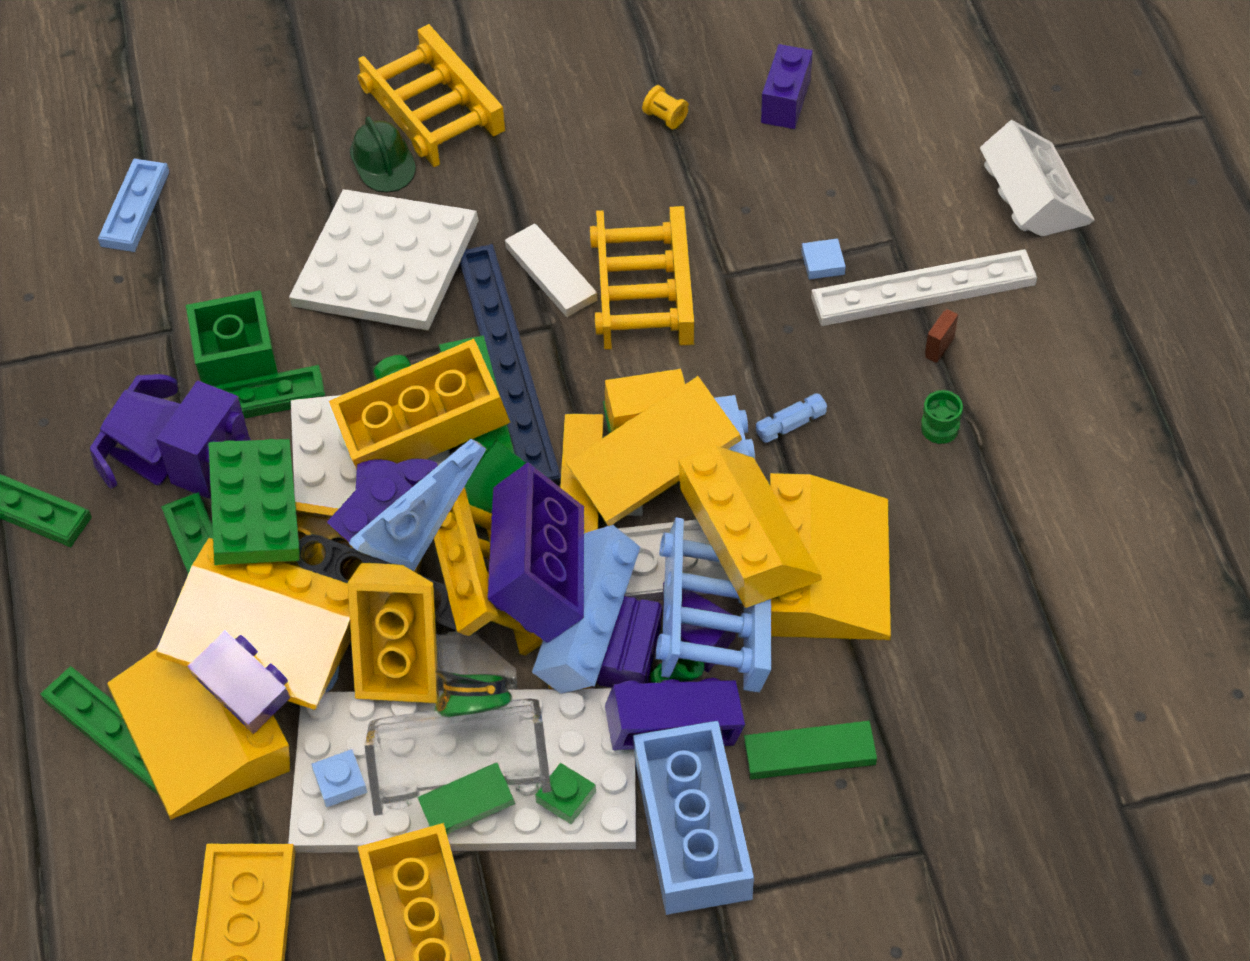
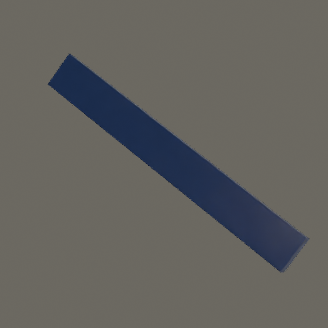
M490 244L466 249L459 264L479 336L484 335L498 392L511 422L507 424L514 453L546 475L556 485L560 486L561 475L494 246Z

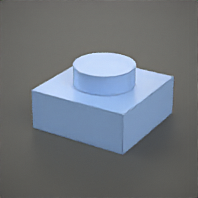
M352 749L311 764L326 807L367 793Z

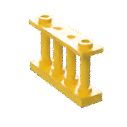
M428 24L417 30L419 38L417 50L377 70L365 56L358 58L360 74L357 77L363 91L374 96L412 141L416 153L420 157L425 156L431 165L436 167L440 165L437 145L476 125L484 126L494 137L505 131L503 106ZM421 63L430 64L434 71L396 90H393L386 82V80ZM440 83L443 85L447 84L453 90L414 111H411L404 103V101ZM458 104L466 105L471 113L431 133L422 124V122Z
M684 206L669 207L670 222H663V226L605 229L604 210L596 211L597 226H590L591 248H598L602 312H595L596 335H603L604 350L612 349L611 330L670 327L671 331H678L679 346L694 345V314ZM664 241V244H671V250H665V254L606 257V244ZM666 269V273L673 272L674 279H667V283L608 286L607 272ZM668 298V301L676 302V308H670V312L610 315L609 301Z
M464 487L434 537L457 632L470 636L490 621L514 630L519 653L526 656L539 647L543 640L536 634L525 630L521 623L506 612L498 610L488 600L489 572L486 570L483 557L490 559L492 513L470 505ZM475 524L487 529L490 542L478 538Z

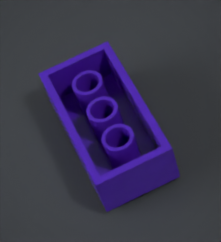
M527 462L493 487L488 600L498 610L506 612L521 623L525 630L536 634L548 643L584 618V506Z

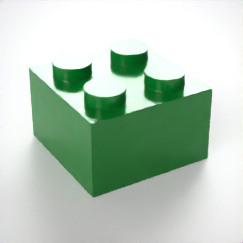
M261 290L186 305L195 365L201 382L214 386L278 373Z

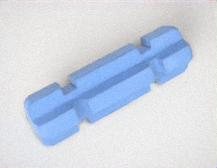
M815 393L805 398V403L799 401L774 413L773 419L766 417L756 423V433L762 442H770L778 438L777 433L780 432V434L784 435L810 422L809 417L816 419L827 412L825 400L820 394Z

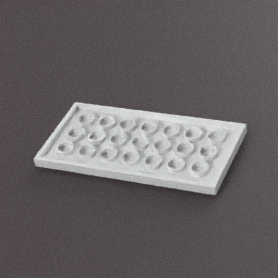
M612 688L579 689L562 694L555 689L508 690L512 695V700L507 706L496 710L455 717L439 715L435 710L436 703L355 699V692H325L316 710L300 705L288 844L294 845L296 853L359 852L358 846L430 827L417 797L498 762L514 798L515 805L447 834L451 851L636 849V765L634 750H612L605 711V703ZM439 691V697L443 694L444 691ZM352 749L367 793L326 807L311 764ZM560 762L596 784V793L572 824H569L536 803L535 794Z

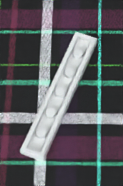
M1024 249L813 289L811 299L820 325L826 326L1036 285L1037 276Z

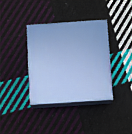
M838 238L802 243L801 252L809 280L845 275L846 266Z

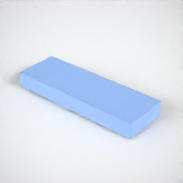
M133 159L98 237L100 247L135 252L169 174L167 163Z

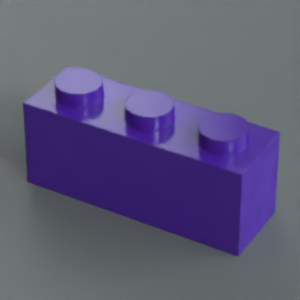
M708 678L699 682H680L676 679H669L660 683L625 681L620 684H613L605 703L612 750H634L633 735L713 721L719 722L724 746H734L745 726L736 680L721 681L717 678Z

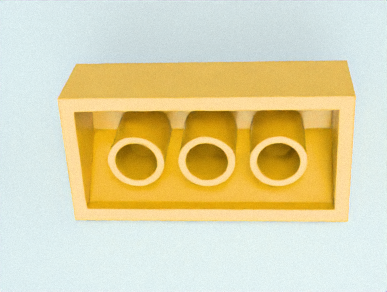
M715 445L678 459L680 489L745 608L822 580L820 571L753 457Z

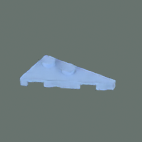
M468 440L354 535L349 544L361 553L391 564L404 565L410 570L415 571L486 448L475 440Z

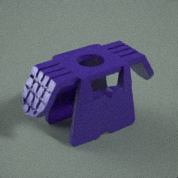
M162 374L137 375L128 390L125 389L104 420L100 433L90 447L94 468L110 489L117 486V481L105 461L108 455L155 485H161L168 476L156 438L180 406V403L164 399L175 395L178 391V382L173 377ZM119 443L129 451L118 448L116 445Z

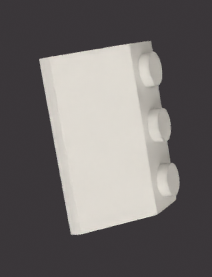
M1010 120L980 147L986 159L984 166L996 178L1000 185L998 193L1005 202L1010 204L1014 212L1011 215L1012 219L1021 230H1030L1043 237L1086 226L1095 220L1053 143Z

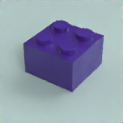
M198 380L156 438L171 484L193 493L199 492V495L211 499L208 442L250 440L238 396Z

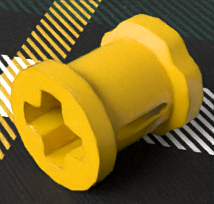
M656 85L646 95L642 110L649 116L654 114L666 121V126L673 130L686 118L689 103L684 99L677 100L666 94L662 86Z

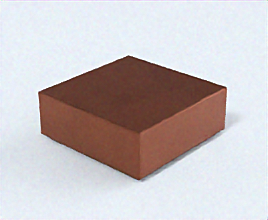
M946 309L940 315L928 333L925 358L938 363L955 338L958 321L957 313Z

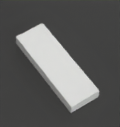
M536 224L505 239L506 249L566 317L597 301V292Z

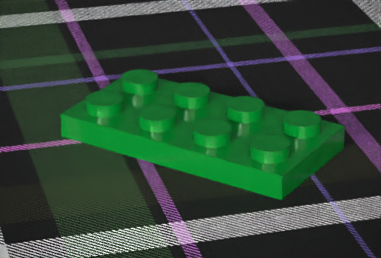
M290 439L208 442L214 565L299 561V540Z

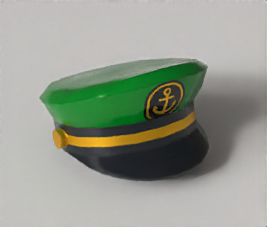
M443 670L435 671L443 679L444 692L438 698L435 705V710L441 716L455 717L496 710L507 706L512 700V695L508 691L507 677L495 674L460 675Z

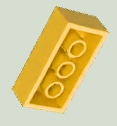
M474 339L329 401L356 469L357 464L375 459L389 460L397 464L410 459H428L470 439L511 423Z
M444 823L358 846L386 961H481Z

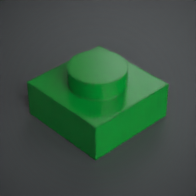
M560 762L535 794L536 803L569 824H572L596 793V784Z

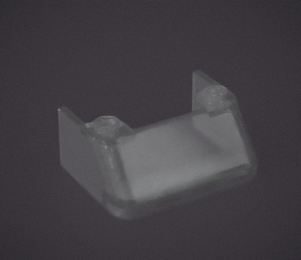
M538 699L511 700L503 708L463 716L444 717L439 715L436 710L388 716L369 722L364 747L374 816L383 815L384 804H386L388 809L408 807L412 805V799L419 796L420 791L437 789L495 762H498L506 783L515 785L516 791H532L541 788L542 785L543 793L551 792L544 728Z

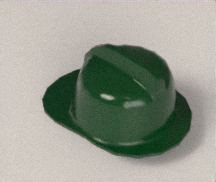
M370 116L366 117L365 124L356 131L349 150L351 159L361 179L368 187L385 193L399 191L406 187L414 178L416 171L414 158L399 131L391 123L373 121Z

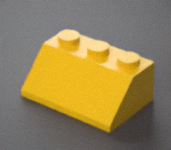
M361 563L348 581L355 699L437 703L439 689L438 674L435 672L438 669L433 583L404 565Z

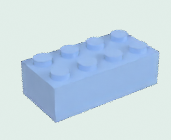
M713 721L633 735L635 765L665 914L753 900L754 876L719 722Z

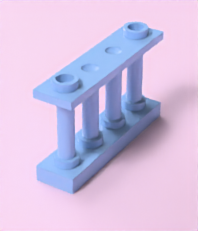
M676 517L670 532L663 533L659 555L665 557L663 634L659 635L656 646V659L662 660L661 677L670 678L678 659H688L736 667L738 672L743 673V690L760 693L771 671V599L748 608L744 607V613L741 616L682 607V589L736 598L739 603H743L729 580L682 573L683 556L715 562L720 561L710 544L684 540V519ZM681 623L738 633V637L744 638V647L737 651L681 641Z

